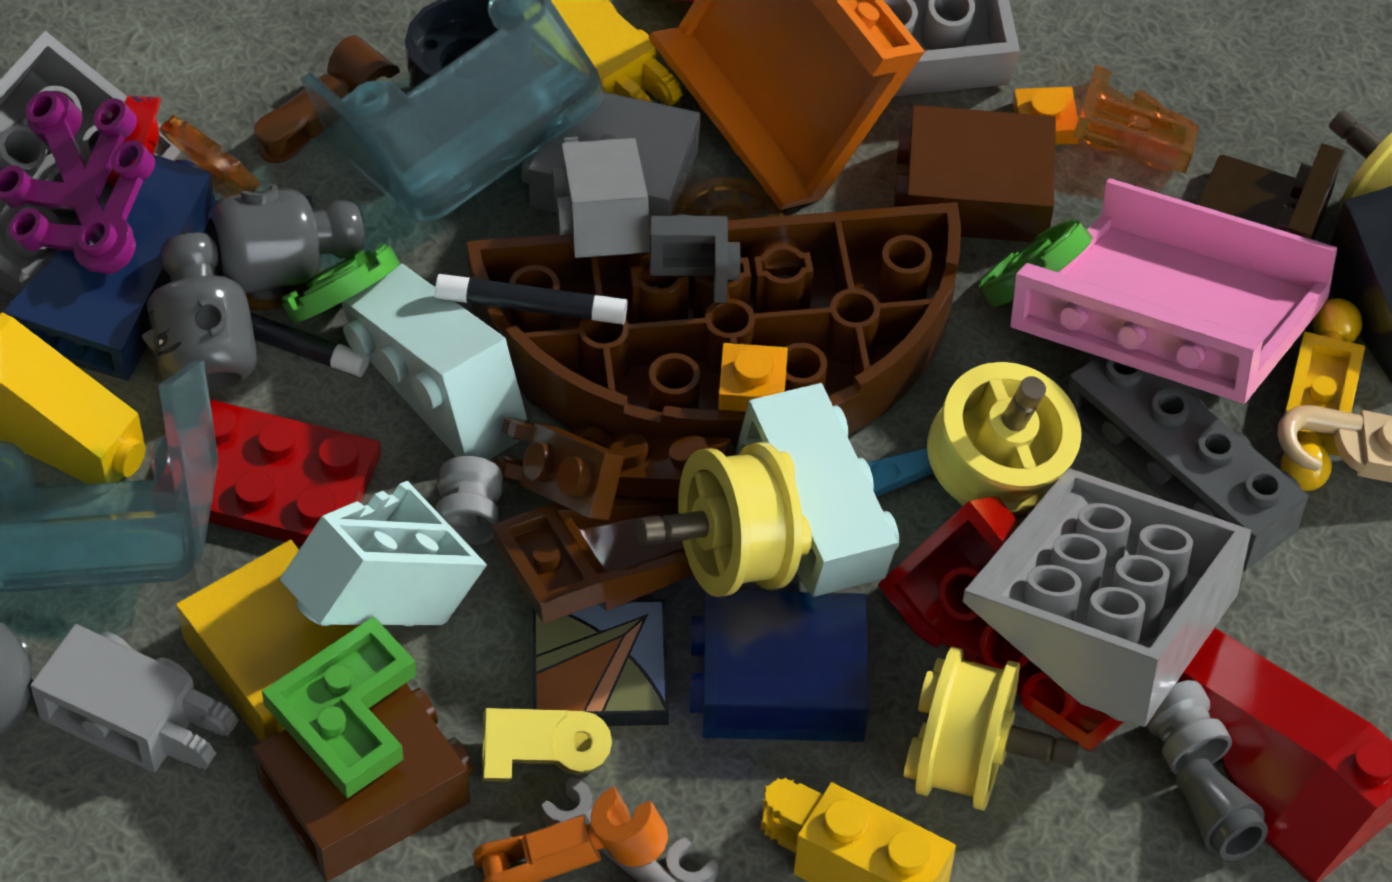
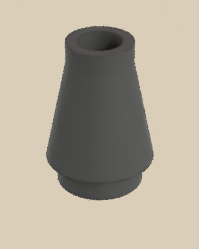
M1208 759L1194 760L1179 771L1175 784L1184 795L1204 845L1209 852L1219 854L1226 861H1235L1251 854L1262 844L1268 833V827L1263 821L1265 816L1263 808L1220 774Z

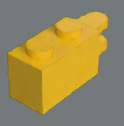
M550 0L528 13L532 56L564 84L653 102L650 100L649 95L645 93L647 90L657 100L660 99L661 103L667 106L674 105L683 96L677 78L673 76V73L670 74L668 69L656 60L657 49L649 40V35L641 29L637 30L619 15L609 0Z
M786 777L784 779L777 778L769 786H765L761 830L765 831L764 836L768 835L770 840L776 839L778 841L777 844L796 853L794 875L808 882H949L956 844L833 782L830 783L824 794L802 783L795 784L794 779L790 781Z

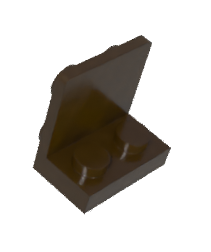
M1321 143L1313 166L1301 163L1296 178L1230 156L1220 155L1213 167L1198 205L1314 240L1330 202L1345 150Z

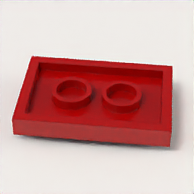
M200 397L153 495L155 509L284 542L292 540L294 544L302 546L323 515L357 501L361 503L381 456L380 441Z

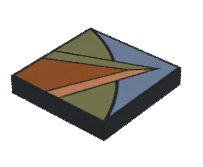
M665 599L632 600L608 611L599 605H595L545 624L542 623L533 608V710L585 711L600 717L607 726L669 725Z

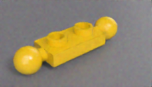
M1336 298L1328 300L1313 318L1314 333L1306 331L1303 333L1285 413L1297 406L1309 405L1352 412L1365 351L1364 345L1352 342L1360 335L1363 321L1359 309L1353 303L1345 299ZM1302 429L1297 433L1299 444L1308 454L1322 461V468L1314 471L1301 467L1284 452L1281 458L1280 469L1294 477L1303 491H1313L1323 486L1331 475L1332 461L1329 454L1340 456L1336 449L1333 435Z

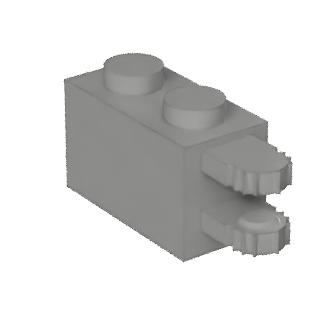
M616 134L601 135L602 139L599 141L578 142V136L564 137V143H562L563 167H552L554 204H557L559 234H571L575 258L650 252L648 193L636 138L616 139Z
M78 624L74 625L30 685L41 720L154 773L167 755L183 763H189L192 767L195 766L204 770L212 761L217 752L214 751L210 743L204 740V738L199 737L198 734H192L191 731L186 729L190 722L208 731L211 730L215 734L228 737L239 721L233 710L229 709L227 705L194 690L192 677L176 662L167 658L154 660L133 650L127 642L111 632L102 631L98 634Z

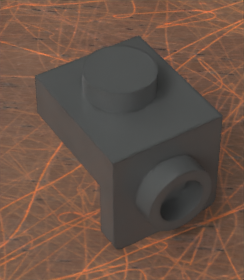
M685 214L651 216L650 275L713 276L714 303H726L728 280L740 279V242H728L727 216H690Z

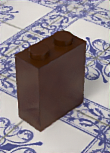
M913 105L911 129L899 128L896 164H906L908 168L907 174H896L894 207L958 202L961 237L1019 242L1034 241L1035 236L1050 228L1053 215L1056 116Z
M405 683L369 708L402 745L404 760L348 799L286 729L253 746L259 782L326 882L470 803L468 776L474 772L471 759L464 746L456 737L447 740L436 725L438 717L435 708L421 688L412 691L407 683Z

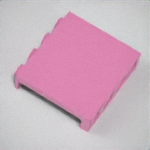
M1109 178L1105 185L1102 215L1087 229L1093 237L1091 244L1059 272L1026 263L1017 272L1010 327L1245 404L1328 301L1337 247Z

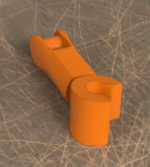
M615 786L603 792L594 803L591 811V823L587 816L582 814L528 834L485 843L476 848L472 856L474 865L483 869L485 879L482 882H542L601 861L599 850L603 848L619 864L629 867L645 866L655 861L665 850L668 841V830L651 800L638 805L631 818L627 805ZM526 858L527 863L513 868L510 867V863Z

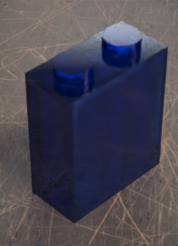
M738 590L729 596L715 597L706 592L704 616H691V656H704L703 673L691 672L690 713H703L702 738L864 742L869 710L866 594L827 593L812 597L809 592Z

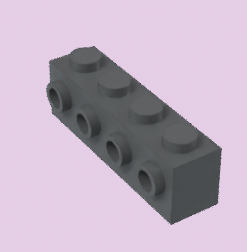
M1099 356L1070 375L1066 394L1077 411L1081 428L1165 501L1251 529L1244 571L1248 570L1298 531L1309 495L1301 489L1294 477L1276 468L1256 451L1243 434L1230 429L1209 411L1205 403L1196 394L1187 392L1175 381Z

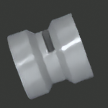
M476 456L455 457L441 465L437 489L442 499L438 501L435 510L467 544L480 545L494 538L492 524L498 523L500 517L499 509L494 503L499 500L502 494V470L495 463Z
M1187 680L1176 683L1146 725L1151 734L1161 737L1162 741L1165 742L1162 748V755L1170 770L1176 775L1184 766L1197 759H1208L1211 764H1214L1232 746V738L1224 724L1218 719L1210 718V713L1208 712L1210 700L1202 685L1197 681Z

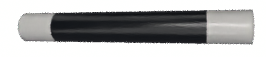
M438 274L435 287L436 299L624 325L627 313V299Z
M250 312L256 341L358 377H362L369 365L370 355L361 358L351 347Z

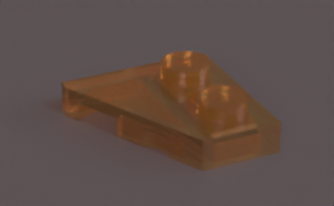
M1095 65L1073 137L1085 140L1090 146L1101 151L1115 150L1142 159L1145 164L1155 169H1172L1186 174L1193 156L1200 126L1181 114L1168 110L1158 100L1142 90L1135 92L1133 99H1130L1108 85L1112 74L1111 71Z

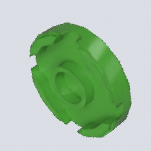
M1073 219L1058 223L1035 236V240L1031 242L1032 245L1020 253L1018 251L1015 254L1010 253L984 275L979 285L984 299L990 307H998L1009 303L1014 299L1016 274L1026 263L1059 272L1091 244L1093 237L1079 220Z
M379 243L375 246L373 252L371 250L366 252L362 250L356 256L344 259L311 278L312 281L306 284L309 290L304 292L305 296L300 298L296 290H292L282 298L281 305L293 324L304 321L365 290L395 270L400 262L389 244Z

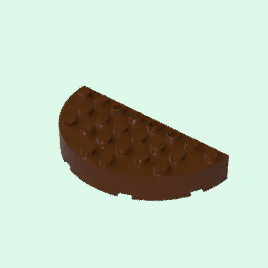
M958 202L727 220L728 242H740V279L728 280L726 303H714L713 276H651L650 252L575 258L571 234L466 241L468 278L627 299V313L624 325L472 304L473 312L477 318L505 337L519 389L534 404L571 429L598 427L611 437L628 434H641L645 437L691 435L724 437L732 439L736 452L746 412L718 410L723 343L787 347L785 391L822 383L832 406L837 405L842 409L847 421L849 435L872 422L902 398L927 369L941 344L949 323L960 257L961 223ZM649 227L650 245H651V227Z

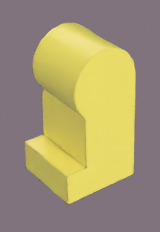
M486 708L483 713L481 781L509 782L512 779V763L555 764L566 773L575 775L589 773L603 764L610 754L612 745L610 729L600 717L585 711Z

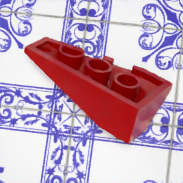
M998 496L970 500L877 585L916 635L935 648L939 647L942 643L950 648L952 646L963 649L964 657L969 661L999 669H1004L1009 660L1020 663L1016 692L1022 696L1023 707L1070 739L1078 741L1079 745L1086 750L1091 751L1125 722L1115 720L1102 711L1080 704L963 602L964 590L1020 525Z
M1214 628L1176 683L1187 680L1200 683L1210 700V709L1208 711L1210 718L1220 720L1232 738L1231 748L1222 757L1224 762L1223 770L1231 783L1235 786L1237 785L1242 792L1263 808L1265 813L1263 821L1268 827V833L1264 841L1308 882H1320L1392 822V741L1369 721Z

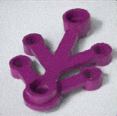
M39 92L27 104V124L31 131L49 145L64 183L32 179L19 166H7L0 171V200L11 208H19L29 204L76 211L81 226L51 223L38 210L25 208L12 218L9 224V234L25 250L36 251L42 247L74 251L77 262L91 272H100L102 274L118 272L130 262L136 248L132 228L126 220L143 181L150 176L155 167L154 156L140 142L136 140L124 142L125 138L136 127V114L120 99L112 98L103 102L96 109L93 117V123L101 133L87 165H85L74 138L82 124L81 110L61 92ZM113 168L120 176L103 208L99 197Z

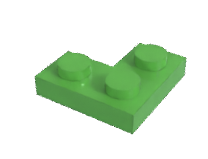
M373 616L262 690L264 706L348 799L404 760L402 745L369 708L416 677V662Z

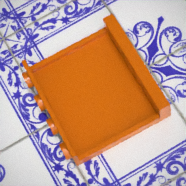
M695 0L679 27L654 31L649 36V40L665 59L668 67L675 72L695 98L701 110L708 115L728 141L733 152L741 158L763 187L766 195L774 201L780 210L822 200L925 52L884 0Z

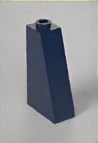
M153 155L155 158L154 170L143 181L126 220L132 228L136 248L132 259L124 268L112 274L91 272L77 262L74 251L61 250L9 303L4 313L16 319L76 366L129 381L147 347L146 342L142 339V335L151 330L146 305L147 299L156 289L171 282L170 276L164 272L159 258L160 249L163 243L171 237L186 233H203L208 224V214L216 203L211 172L203 170L191 161H173Z

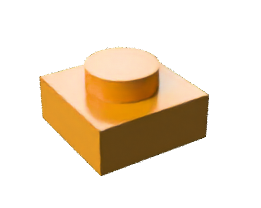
M1072 87L1014 89L1012 101L1014 113L1056 116L1055 145L1078 144L1080 125Z
M723 343L718 410L746 412L749 400L785 392L788 348Z

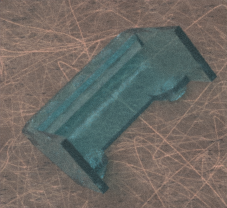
M490 0L488 13L498 31L407 94L390 82L369 81L359 85L347 96L340 99L311 72L308 73L301 80L330 143L410 217L420 221H431L449 214L592 113L604 99L605 90L597 68L551 0Z
M204 360L191 361L158 385L166 433L157 440L152 450L153 480L35 488L33 469L27 455L15 444L0 440V593L168 582L184 577L199 563L204 553L218 468V452Z

